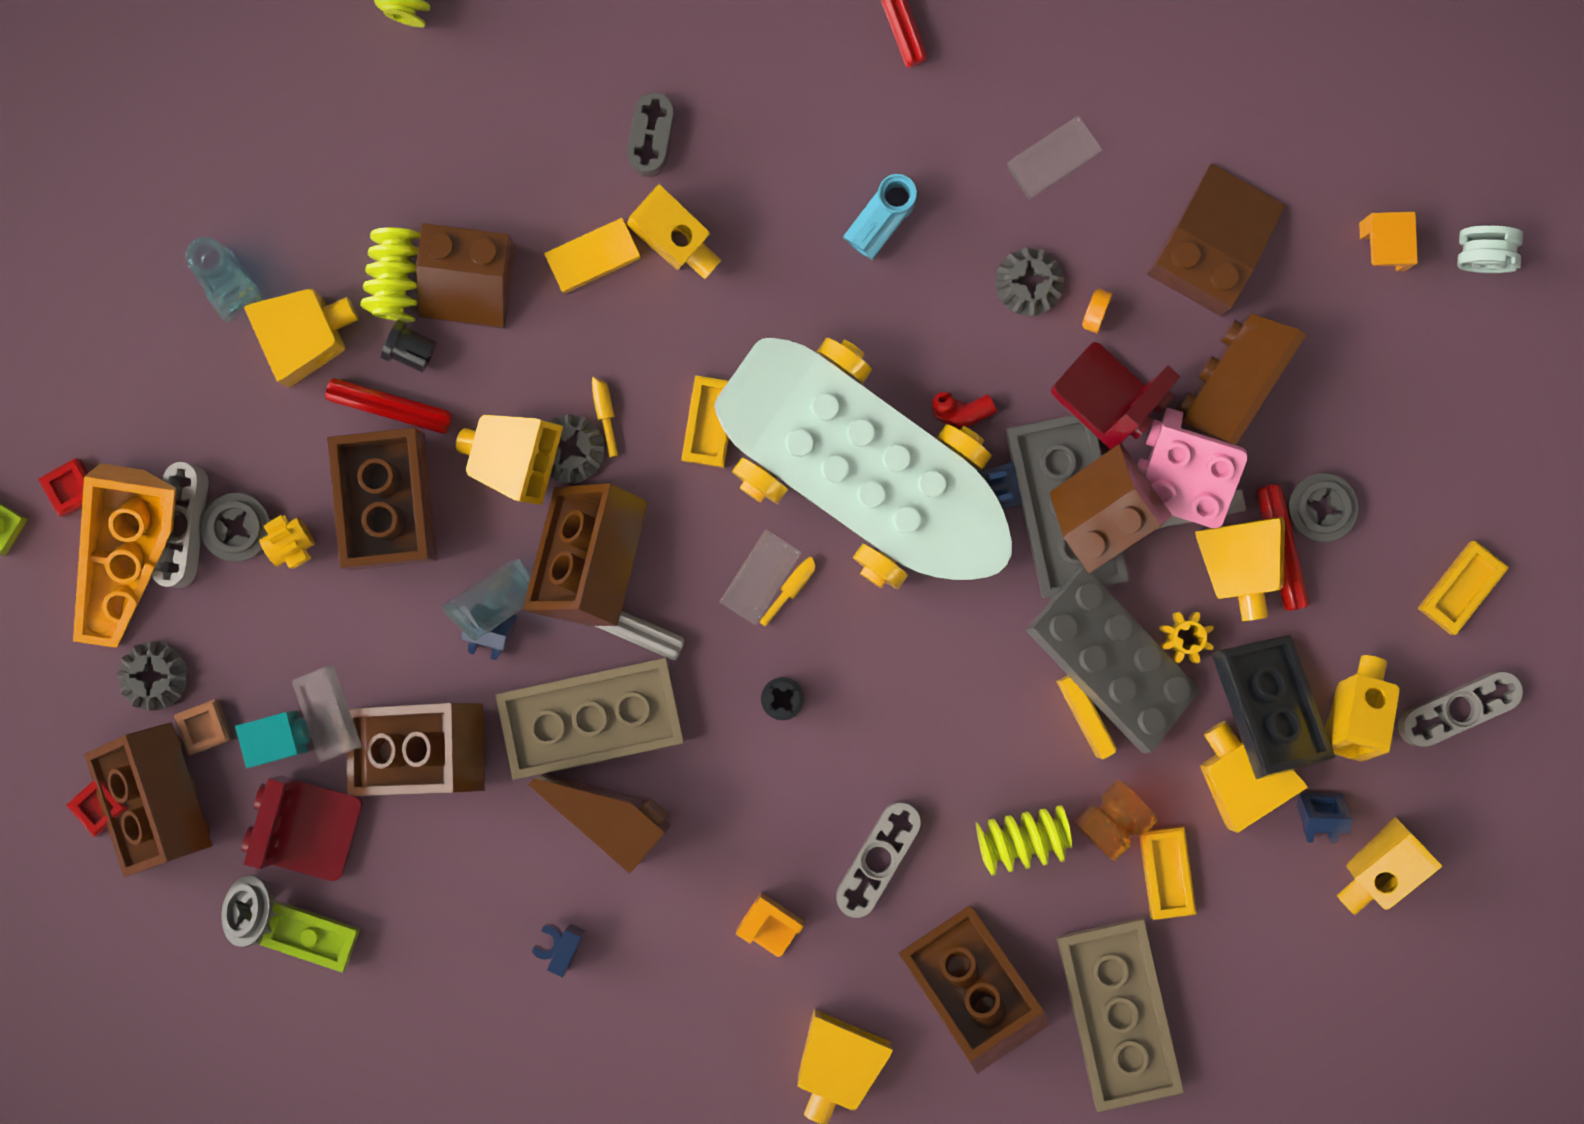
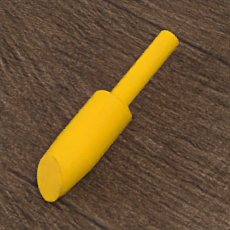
M592 377V392L597 419L603 422L609 457H616L618 453L611 418H614L609 388L603 380Z
M812 557L805 559L781 586L780 590L782 593L759 621L763 626L766 627L789 597L794 599L815 571V563Z

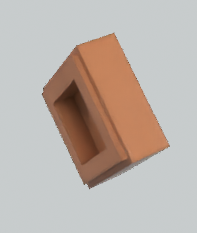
M214 699L174 715L188 756L233 740L219 699Z

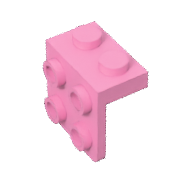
M1166 407L1162 421L1154 419L1146 440V445L1152 446L1148 460L1140 458L1137 466L1173 516L1210 528H1219L1224 522L1247 462V451L1242 447L1182 429L1183 412Z

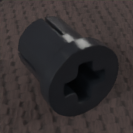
M398 319L385 341L380 358L388 362L394 359L423 373L432 356L430 354L434 353L437 342L408 329L407 323Z
M779 677L766 684L761 694V704L764 711L770 717L776 720H789L801 711L804 704V694L796 681L787 677ZM778 687L782 692L787 689L793 691L794 695L790 699L793 705L791 709L786 710L782 706L777 709L772 707L771 703L775 699L772 691Z

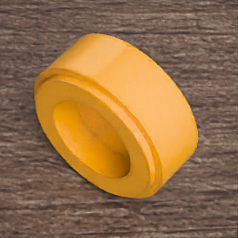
M1100 288L1095 290L1082 323L1083 329L1098 334L1112 299V292Z

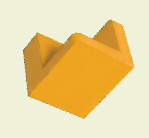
M1415 212L1371 213L1359 222L1360 239H1370L1371 263L1373 266H1395L1396 271H1406L1418 264Z
M761 892L737 927L736 935L749 944L755 941L775 956L781 957L797 933L800 934L804 928V921Z

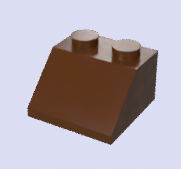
M422 223L416 263L419 317L505 329L516 244L510 235Z
M1122 443L1049 492L1063 538L1088 573H1091L1159 528L1172 516Z

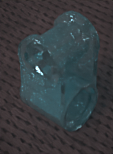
M199 237L188 245L185 257L187 265L205 290L211 305L225 322L233 321V315L243 309L244 306L249 305L253 301L260 302L264 300V296L256 283L242 268L228 247L210 237ZM211 250H217L219 253L218 263L209 270L204 269L203 258L205 254Z

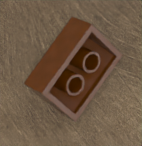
M1252 313L1243 319L1241 323L1234 320L1220 340L1226 346L1219 357L1210 356L1200 370L1197 378L1203 382L1196 393L1193 395L1187 392L1176 408L1177 411L1183 412L1181 428L1237 445L1307 334L1299 329Z
M611 483L554 487L522 610L587 626H618L630 573L634 566V557L640 533L644 526L648 501Z
M172 722L123 735L84 754L92 781H96L98 787L95 791L103 815H107V827L124 877L213 846L210 839L208 821L202 815L196 797V784L188 773L182 754L183 745L180 737L175 733ZM104 781L109 786L110 793L117 802L124 803L128 807L117 818H112L110 811L114 807L105 798L100 782L103 784Z

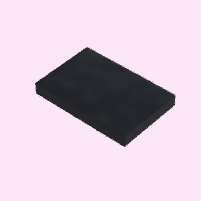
M1291 635L1226 648L1212 654L1256 780L1321 764L1336 758Z

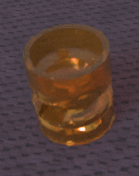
M1117 779L1101 795L1102 804L1100 806L1091 804L1074 820L1085 835L1114 863L1132 846L1130 838L1133 835L1142 837L1159 821L1150 808L1120 779Z

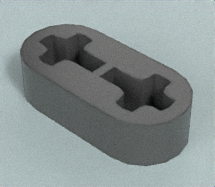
M658 92L647 93L638 100L627 148V157L632 169L644 177H652L664 169L674 125V110L671 101L665 95ZM653 105H660L661 112L666 114V116L658 117L655 130H649L648 115L644 114V111H652ZM647 139L653 140V152L658 158L650 159L648 165H642L641 159L636 153L644 152Z

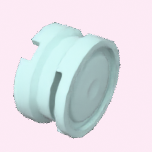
M1474 226L1460 231L1459 244L1463 246V252L1458 254L1457 266L1459 269L1477 273H1508L1516 271V268H1521V255L1517 253V249L1523 244V231L1505 226Z

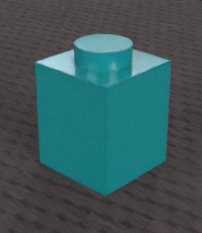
M297 711L284 712L235 726L246 769L308 752L306 743L310 742L309 728L303 717L299 718Z

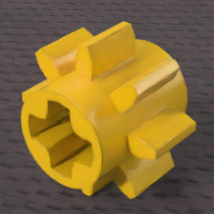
M280 515L263 525L268 535L259 541L273 565L278 567L286 562L289 569H294L311 559L307 549L315 545V541L299 517L289 522L285 515Z
M1180 612L1172 613L1175 624L1159 627L1163 633H1166V642L1162 643L1160 647L1162 649H1171L1175 652L1173 655L1175 663H1180L1185 654H1188L1192 663H1199L1200 656L1198 652L1202 649L1213 650L1214 648L1211 643L1207 642V633L1214 629L1213 626H1202L1199 624L1200 613L1193 612L1189 616L1188 621L1184 620ZM1191 628L1189 636L1195 639L1194 644L1184 645L1182 648L1183 640L1178 637V632Z

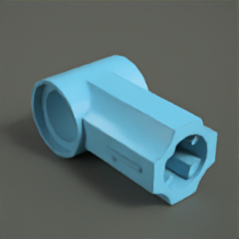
M903 174L887 176L881 182L877 193L845 233L843 239L862 255L873 260L904 218L913 212L917 193L914 182ZM895 187L902 188L908 193L909 200L903 206L894 207L886 201V193Z

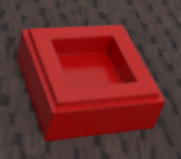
M79 458L68 461L38 479L60 517L68 516L80 509L83 504L84 476L88 474V471Z
M94 780L69 801L66 806L92 836L97 837L108 828L107 815H103L95 791L98 787ZM104 781L103 784L100 782L105 798L114 807L110 814L112 818H117L128 807L124 803L117 802L111 795L109 786Z

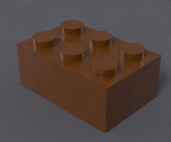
M414 427L327 437L339 568L361 570L437 561L425 433Z

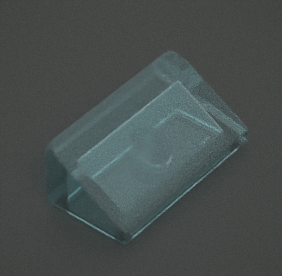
M520 559L504 563L441 607L446 615L473 641H477L523 608L530 576Z

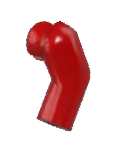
M940 392L932 399L933 415L940 422L961 429L963 426L968 428L997 413L996 407L988 394L968 404L952 398V394L949 392Z

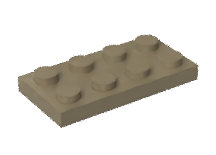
M667 658L495 694L513 780L685 743Z
M1139 917L1056 936L1097 1112L1184 1093L1144 919Z

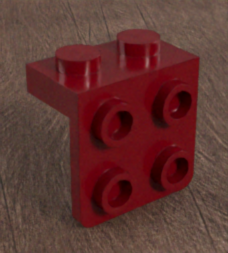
M1092 342L1051 387V393L1054 398L1109 449H1113L1129 435L1135 440L1138 439L1150 427L1154 420L1149 414L1153 411L1157 415L1174 398L1175 395L1169 390L1181 376L1167 365L1148 384L1144 385L1101 344Z
M282 775L268 778L266 784L262 783L255 797L254 809L258 810L254 827L250 826L247 829L242 842V852H246L243 865L256 869H263L274 865L328 881L339 880L344 874L363 806L362 800L358 796H351L344 792Z

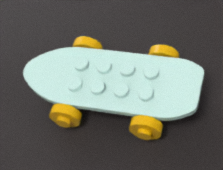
M777 338L761 339L752 347L717 397L714 405L720 424L733 444L746 456L758 463V466L742 457L733 469L732 473L743 481L739 487L742 491L760 503L766 497L772 502L779 504L788 491L775 478L777 477L879 550L877 552L862 543L853 556V559L864 567L860 574L879 588H882L886 582L899 590L908 577V574L898 567L896 562L922 574L952 580L987 578L998 574L1008 564L1012 554V540L1005 514L995 493L986 480L977 472V470L982 471L992 456L982 446L984 439L965 426L959 430L947 424L937 438L931 436L862 386L872 372V368L862 359L865 355L864 352L845 339L840 344L833 339L826 338L816 352L804 345Z

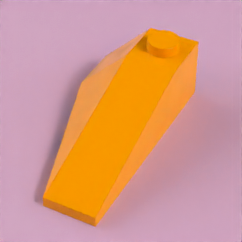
M100 463L84 476L74 642L115 648L119 646L173 531L176 488L145 470Z

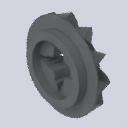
M1025 247L1010 253L1002 261L996 273L995 287L999 299L1010 311L1022 316H1037L1049 311L1058 302L1062 295L1065 277L1062 274L1059 261L1047 254L1045 249L1038 250ZM1027 265H1030V270H1032L1034 277L1047 279L1036 285L1033 299H1031V294L1028 292L1026 285L1012 284V282H1017L1018 279L1024 278L1028 268Z
M567 414L551 419L549 422L563 426L560 442L561 440L569 442L579 432L576 446L586 457L570 455L561 466L563 451L558 447L550 477L562 483H578L590 478L599 469L604 458L605 446L600 431L588 419L576 415Z
M1319 473L1303 479L1297 483L1296 488L1288 498V516L1296 527V532L1304 535L1311 541L1331 542L1338 540L1352 529L1357 520L1359 507L1354 490L1345 480L1333 474ZM1326 495L1327 506L1333 508V511L1339 512V514H1327L1322 517L1321 521H1318L1317 511L1306 504L1321 501L1322 497Z
M229 493L220 496L207 507L203 514L201 535L204 544L212 554L225 561L240 562L254 559V556L262 550L259 540L268 535L263 525L269 522V512L256 498L246 494ZM244 516L243 527L247 529V533L251 536L236 535L233 539H230L232 529L222 519L238 521Z
M146 642L135 645L127 655L121 658L120 670L115 676L118 678L121 687L120 694L125 696L132 706L148 711L162 710L173 705L184 693L188 681L187 666L182 655L172 646L162 642ZM150 664H153L154 671L168 674V678L155 681L152 689L149 688L148 681L136 678V674L148 671Z
M245 876L238 879L229 889L224 899L221 918L225 936L233 945L249 947V945L261 944L263 934L271 932L269 922L271 917L277 915L272 911V905L277 896L270 893L269 882L260 880V877Z

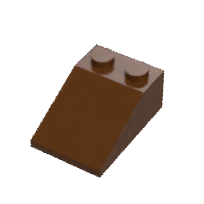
M1211 163L1147 275L1221 317L1236 302L1286 205Z
M442 703L346 709L347 794L351 796L485 791L483 703Z
M547 773L535 777L528 784L530 788L629 874L671 826L665 820L669 815L668 812L650 797L644 802L637 796Z
M971 905L898 953L977 1074L1050 1025L1044 1010Z

